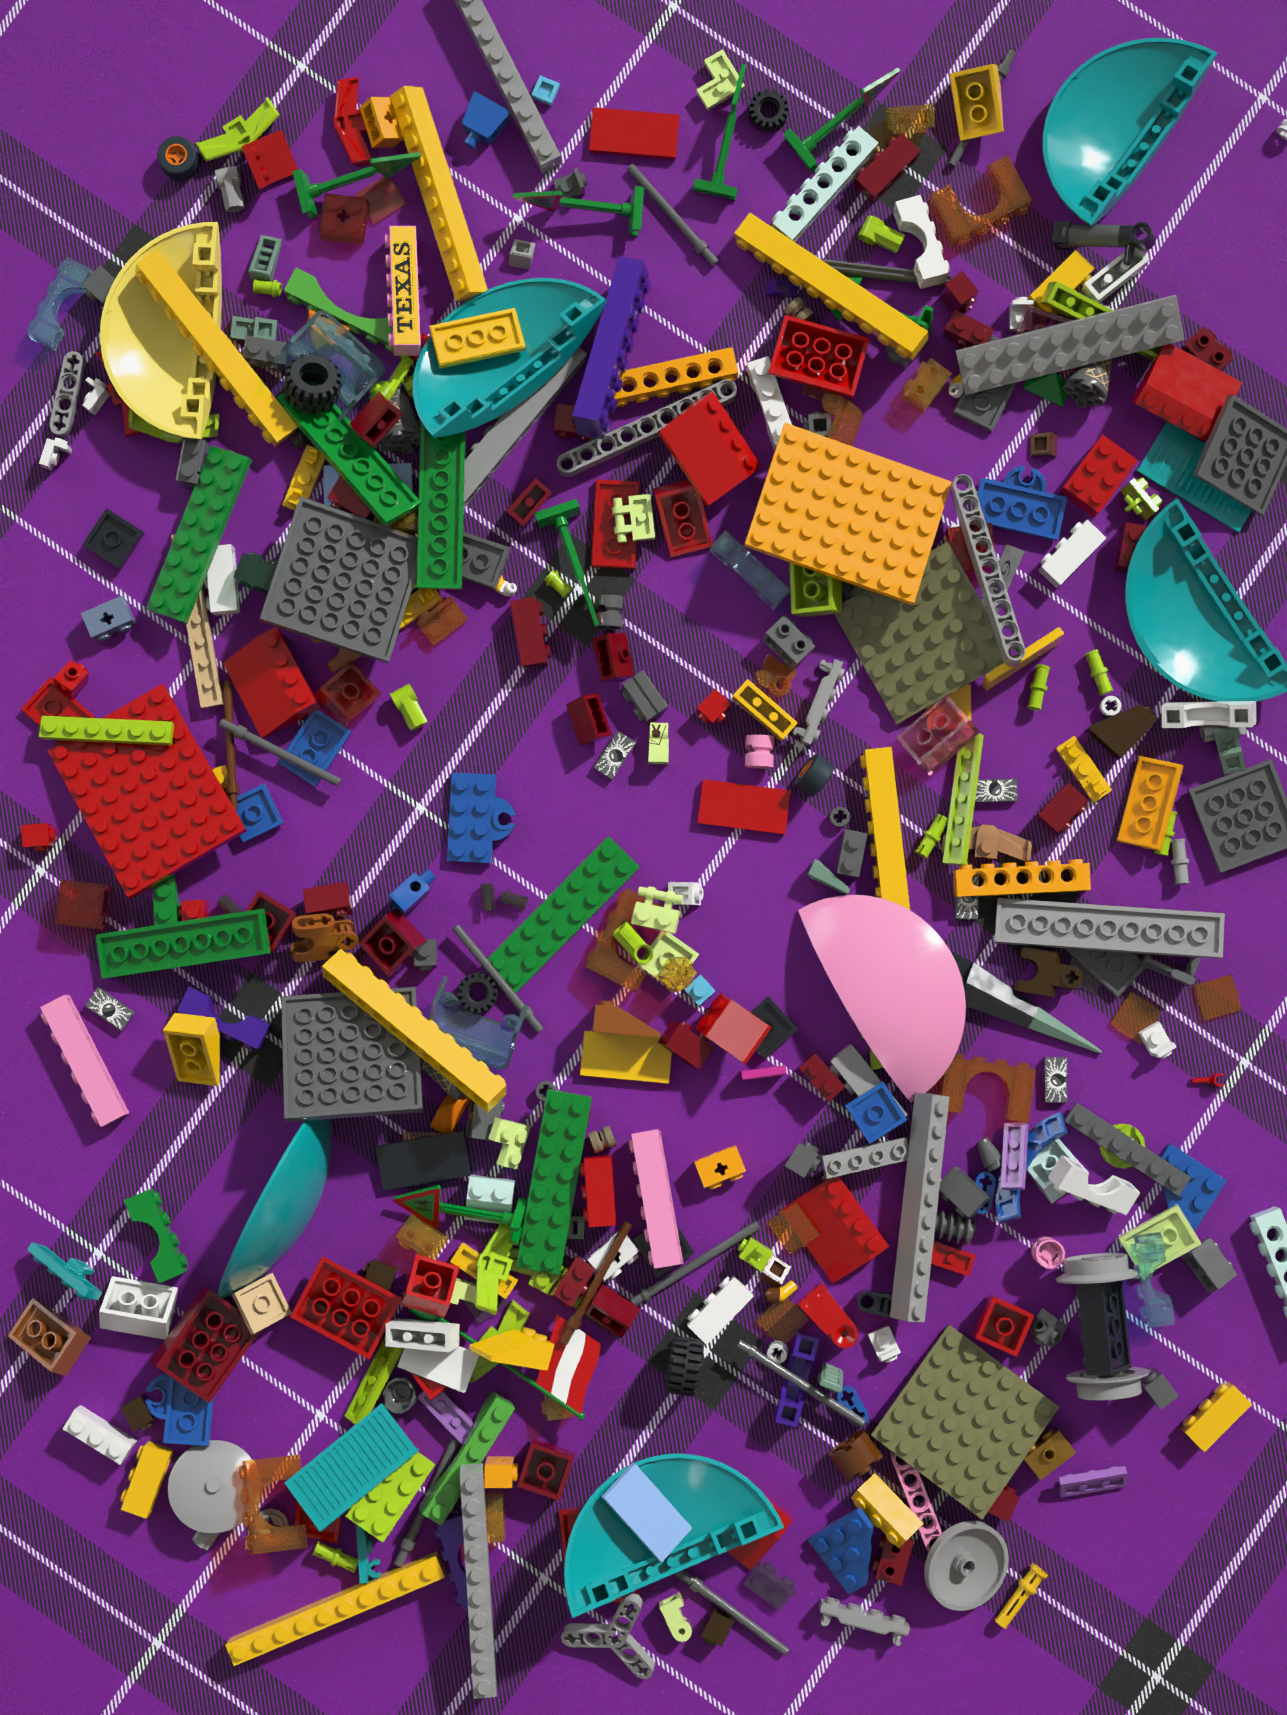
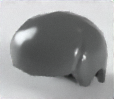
M396 1377L389 1381L383 1391L385 1408L393 1414H403L410 1410L417 1399V1390L414 1383L406 1377Z

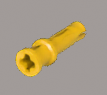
M1034 1563L1030 1564L1031 1568L1023 1579L1020 1578L1019 1587L997 1618L994 1619L1004 1629L1007 1628L1028 1597L1036 1594V1588L1041 1581L1048 1577V1574ZM1019 1599L1018 1602H1017V1603L1015 1604V1606L1013 1607V1609L1010 1611V1613L1007 1614V1613L1009 1612V1610L1011 1609V1607H1012V1606L1014 1605V1603L1016 1602V1600Z

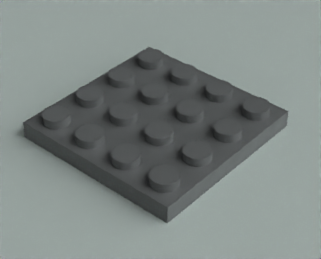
M1227 395L1192 475L1258 516L1264 515L1287 464V428L1238 397Z
M1272 759L1187 790L1219 873L1287 848V797Z

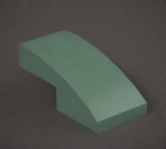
M232 316L230 340L245 341L246 335L275 340L277 320Z
M1224 726L1213 729L1224 775L1245 770L1246 765L1236 727Z

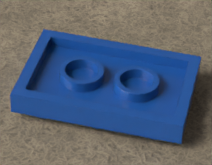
M316 710L310 713L286 751L327 771L352 734V731L320 710ZM282 758L278 762L315 787L321 781V778Z

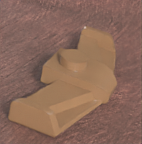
M982 824L981 826L971 828L969 849H974V857L997 859L998 852L1022 861L1030 862L1032 848L1030 840L997 829L994 825ZM943 831L941 853H944L947 831Z

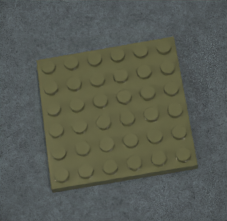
M948 542L930 551L913 605L866 589L842 603L843 613L834 614L896 724L903 722L1004 663L988 612Z
M947 1325L870 1436L977 1517L983 1519L1057 1412L1059 1406L952 1326Z

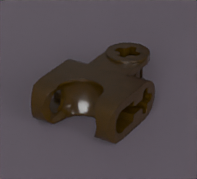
M1029 947L1019 948V956L1022 959L1032 961L1036 966L1037 973L1032 980L1016 981L1013 985L1014 990L1055 997L1057 987L1072 989L1082 983L1083 974L1079 968L1061 964L1062 953ZM1070 971L1073 972V976L1077 977L1071 984L1069 979L1065 978V975L1070 974Z

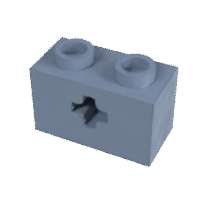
M119 596L81 613L91 638L100 642L111 638V634L117 631L120 633L126 632L132 628L131 625L136 624L128 602L123 596ZM109 616L113 618L110 625L106 623Z

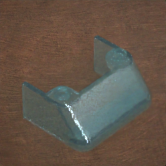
M322 310L317 311L274 359L277 363L287 352L294 358H299L301 354L307 356L309 353H314L315 356L321 354L323 358L326 359L328 357L331 359V363H335L338 366L337 370L341 372L340 378L343 386L339 390V397L347 405V408L338 417L340 421L385 371L381 360L333 316Z
M444 976L433 1000L429 1020L434 1021L438 1025L439 1030L444 1034H450L461 1048H467L471 1052L472 1057L478 1062L482 1061L486 1065L497 1069H506L514 1053L529 1006L524 1004L520 1017L513 1014L505 1015L502 1017L501 1022L460 1009V1002L456 995L445 992L448 977Z

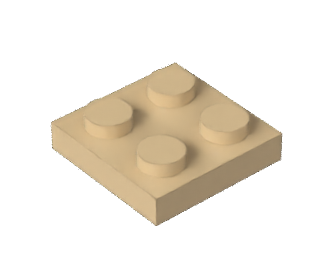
M273 1273L232 1293L251 1335L292 1314Z

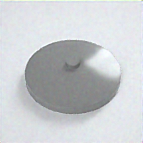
M211 1440L210 1446L195 1445L184 1452L173 1466L168 1481V1497L176 1516L189 1528L205 1534L224 1533L243 1523L253 1511L260 1491L259 1474L251 1457L239 1446L220 1440Z
M964 1521L948 1528L936 1539L926 1558L924 1575L930 1594L944 1607L956 1611L974 1609L987 1602L998 1591L1007 1573L1009 1556L1004 1539L995 1529L980 1521Z

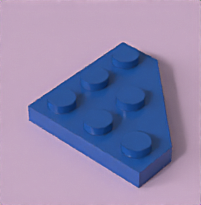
M1168 1143L1160 1157L1191 1178L1179 1196L1162 1186L1165 1202H1167L1168 1209L1178 1204L1195 1232L1227 1180L1173 1144Z
M860 1507L808 1538V1542L848 1595L865 1586L869 1575L868 1564L871 1556L872 1545L870 1544L874 1525Z

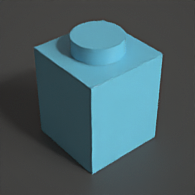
M701 974L684 988L698 1006L715 992Z

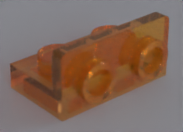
M451 596L441 598L435 604L436 608L431 612L427 610L418 617L419 621L416 624L434 647L469 620Z

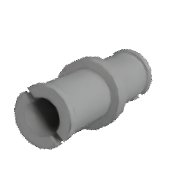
M1185 839L1171 840L1173 855L1171 865H1174L1175 885L1190 883L1187 868L1189 859L1186 858Z

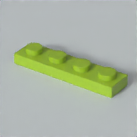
M386 1335L345 1414V1417L355 1425L371 1413L404 1349L385 1346Z

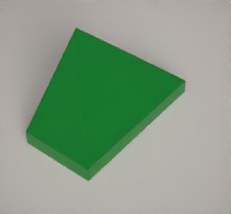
M1056 372L1027 379L1023 390L1060 407H1063L1068 396L1063 391L1066 381Z

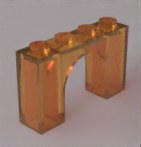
M1008 155L989 164L986 169V174L998 197V205L992 212L985 215H974L967 212L960 205L950 184L930 194L928 203L952 247L957 244L962 246L971 240L970 237L976 234L982 236L990 230V227L996 224L1001 226L1007 223L1010 217L1014 215L1019 217L1028 212L1032 199Z
M626 888L625 892L622 891L618 896V905L615 911H611L606 922L608 925L604 931L599 933L596 940L598 944L595 950L590 951L588 954L586 967L637 993L647 973L624 962L620 958L616 949V939L612 934L625 922L631 923L636 902L645 903L646 897L639 896L637 892ZM656 902L653 903L655 906L664 907Z
M955 1054L952 1063L941 1077L939 1095L950 1097L949 1112L962 1113L965 1089L973 1076L981 1072H992L1002 1079L1006 1087L1003 1119L1029 1123L1036 1069L1030 1068L1028 1063L1017 1062L1016 1066L1008 1065L1007 1060L995 1059L994 1063L986 1062L985 1057L973 1056L972 1060L963 1059L964 1054Z
M300 1454L242 1461V1466H239L240 1480H243L244 1489H241V1501L245 1503L242 1521L243 1526H247L244 1546L249 1554L254 1555L307 1548L306 1524L275 1527L267 1523L259 1511V1498L267 1485L274 1481L290 1479L301 1470Z

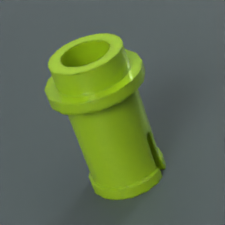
M255 279L253 282V293L269 294L276 298V296L281 295L282 283L277 280L271 282Z
M552 570L544 579L547 582L546 585L553 587L563 598L573 589L572 586L559 576V572Z

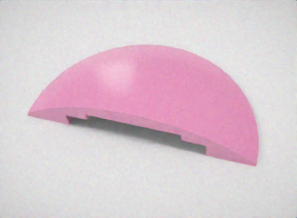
M841 895L825 898L799 909V914L814 949L845 1008L884 1069L912 1103L915 1092L926 1093L944 1075L955 1057L963 1036L966 1016L965 990L958 965L950 949L939 934L921 917L897 903L867 895Z

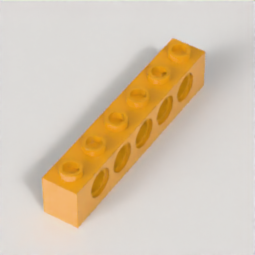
M733 347L629 369L626 373L622 372V388L626 384H631L634 386V390L632 392H625L621 388L620 393L617 392L615 397L617 400L616 407L625 406L627 402L635 400L637 403L649 400V397L653 396L664 398L676 391L687 393L692 390L691 388L699 386L701 389H705L713 385V383L726 379L734 382V379L738 378V369ZM715 365L720 368V371L713 374L709 372L708 368ZM695 370L699 375L696 378H690L687 376V372ZM668 375H675L677 381L669 383L665 378ZM652 379L656 382V385L649 388L644 385V382Z
M1082 859L1069 860V864H1061L1060 860L1047 861V865L1038 866V862H1025V866L1016 867V863H1003L1002 868H994V864H981V869H972V865L958 866L959 870L953 871L954 898L962 896L1091 890L1089 863H1083ZM1063 870H1067L1071 875L1068 882L1061 879V872ZM1041 871H1045L1048 874L1049 878L1046 883H1042L1039 880L1038 876ZM1019 872L1026 875L1027 879L1024 884L1017 882L1016 876ZM997 873L1004 876V883L1002 885H997L994 881V876ZM975 874L980 875L982 878V884L979 887L972 883V877Z

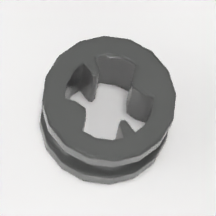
M844 807L833 809L829 816L831 824L836 827L845 826L850 820L848 810ZM838 811H842V815H846V819H843L841 823H837V819L834 820V815H837Z
M542 1081L536 1087V1095L542 1101H546V1097L540 1094V1089L544 1088L545 1084L549 1085L548 1088L556 1090L555 1085L550 1081Z

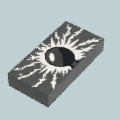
M617 731L595 764L594 769L613 780L636 745V742Z
M1017 779L978 780L975 803L1018 801Z
M973 875L972 883L979 887V875ZM979 896L955 897V919H978Z
M100 987L96 989L85 1005L121 1031L125 1029L136 1013Z
M1044 1057V1102H1067V1057Z

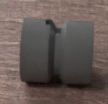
M619 595L595 596L594 609L598 611L596 616L599 626L595 627L594 625V628L601 630L622 629L623 615L619 612L623 610V597Z

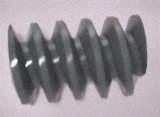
M940 1210L936 1215L935 1232H938L939 1239L944 1234H947V1241L949 1242L955 1236L957 1244L963 1238L965 1246H968L973 1238L977 1220L975 1219L971 1224L970 1218L966 1217L962 1222L961 1215H957L954 1219L953 1213L949 1212L945 1217L944 1211Z

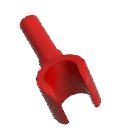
M1214 1073L1206 1078H1192V1084L1207 1083L1212 1086L1222 1087L1225 1084H1218L1216 1078L1224 1075Z

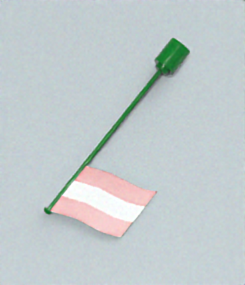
M409 1308V1312L423 1321L449 1323L443 1317ZM556 1314L553 1333L549 1342L555 1344L547 1371L539 1369L537 1382L512 1365L501 1364L579 1417L578 1420H583L585 1414L582 1412L585 1394L598 1363L601 1344L580 1329L575 1330L568 1345L563 1344L559 1340L568 1325L564 1318ZM459 1329V1335L472 1344L477 1342Z

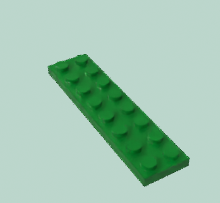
M305 382L308 385L319 386L316 382ZM285 393L277 398V401L293 422L385 527L419 508L421 501L380 454L350 426L351 421L336 404L333 408L329 407V410L326 412L322 410L320 414H315V412L307 414L304 410L302 412L298 411L296 406L292 407L290 401L286 400Z
M422 421L420 436L419 500L421 505H419L417 589L462 590L466 431L433 438L426 430Z
M211 445L200 472L199 482L194 487L146 607L147 610L186 624L188 623L252 460L249 457Z
M608 836L489 956L488 960L513 991L517 993L640 866Z
M265 909L96 934L102 979L271 953Z
M553 1089L547 1090L516 1267L561 1274L591 1107V1096Z

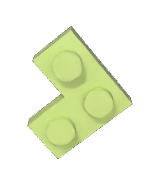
M723 49L704 60V65L713 80L696 90L707 111L734 96L739 75ZM744 83L742 84L741 91L745 89Z
M495 1117L488 1139L503 1143L497 1160L498 1165L518 1169L531 1126Z

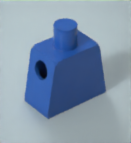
M474 91L462 121L463 131L468 134L463 143L472 150H475L479 141L491 145L512 119L511 112Z
M426 869L420 876L413 873L389 895L388 903L406 916L429 894V885L436 879L435 875L429 869ZM417 887L419 891L414 892L411 890V888Z

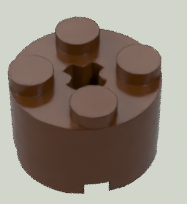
M864 1429L850 1435V1439L840 1442L829 1452L831 1461L846 1482L852 1480L857 1473L859 1476L864 1475L871 1469L869 1464H874L883 1457L876 1444Z

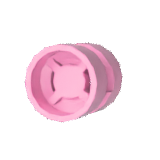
M746 735L745 748L749 752L745 754V767L756 769L773 768L774 755L770 752L774 749V736Z
M1040 1237L1031 1246L1033 1259L1045 1268H1056L1062 1264L1065 1258L1063 1246L1050 1237Z

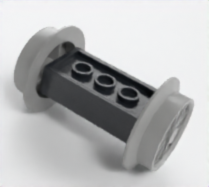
M1124 1253L1085 1254L1063 1259L1064 1274L1058 1276L1056 1282L1077 1284L1076 1297L1079 1300L1078 1318L1081 1322V1343L1084 1347L1083 1365L1086 1370L1068 1374L1066 1379L1076 1384L1077 1397L1084 1400H1116L1140 1395L1142 1393L1141 1379L1149 1375V1370L1132 1367L1123 1290V1280L1137 1277L1139 1275L1138 1272L1128 1267L1127 1254Z

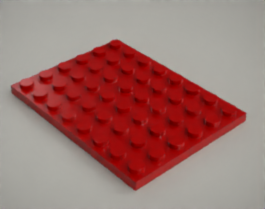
M163 683L103 718L173 722L172 746L63 740L47 750L129 899L134 898L247 832Z

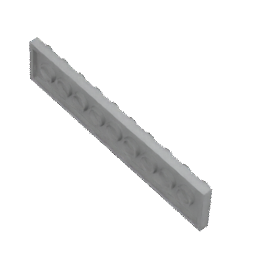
M1172 295L956 350L964 392L965 395L1182 341L1185 338L1177 296Z
M998 898L995 943L1222 959L1225 913Z

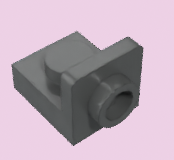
M578 168L573 169L572 174L553 180L556 191H562L561 198H577L585 195V186H588L584 173L580 174Z
M426 939L427 942L414 955L413 966H419V970H432V966H437V939Z

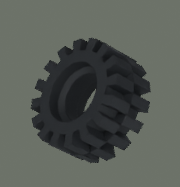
M766 88L765 92L760 90L758 95L755 94L749 107V119L752 120V125L754 127L757 126L759 131L764 129V133H768V130L775 132L776 128L778 130L781 129L782 124L786 123L789 104H787L786 97L783 98V93L781 92L777 94L776 89L770 92V88ZM764 104H773L777 108V114L772 118L764 117L760 112Z
M469 974L462 979L458 986L457 995L459 1002L470 1012H486L497 1001L498 987L487 974ZM475 984L483 985L487 991L485 999L480 1002L472 1000L469 995L470 988Z

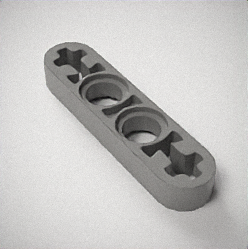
M75 351L67 353L63 359L50 419V429L59 437L67 436L71 432L85 369L84 358ZM75 357L79 361V364H75L73 369L75 373H78L77 375L67 373V371L72 372L73 367L69 362L74 361ZM68 378L75 379V386L72 389L64 387V382ZM64 399H68L71 402L68 410L60 409V402ZM58 413L64 415L62 422L66 425L65 428H61L60 431L56 427V424H60L62 417L58 415Z

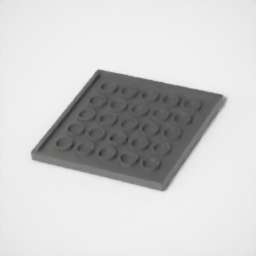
M300 496L259 621L388 664L417 575L418 537Z
M416 987L391 989L395 994L400 993L411 1007H417ZM337 992L281 996L285 1122L423 1112L420 1057L345 994Z

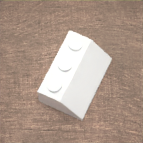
M112 1276L99 1311L100 1328L165 1340L173 1321L178 1288Z

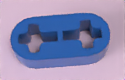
M987 1171L979 1172L974 1179V1182L981 1189L983 1184L979 1182L980 1178L984 1179L985 1175H988L987 1178L991 1180V1183L986 1184L985 1192L991 1198L987 1205L978 1211L979 1214H985L991 1209L996 1186L994 1175Z
M844 1385L841 1393H837V1400L852 1412L854 1407L857 1408L859 1413L864 1412L862 1418L865 1419L864 1426L869 1419L868 1412L855 1389L849 1385ZM843 1391L853 1393L850 1396L853 1401L851 1405H849L846 1399L841 1400Z

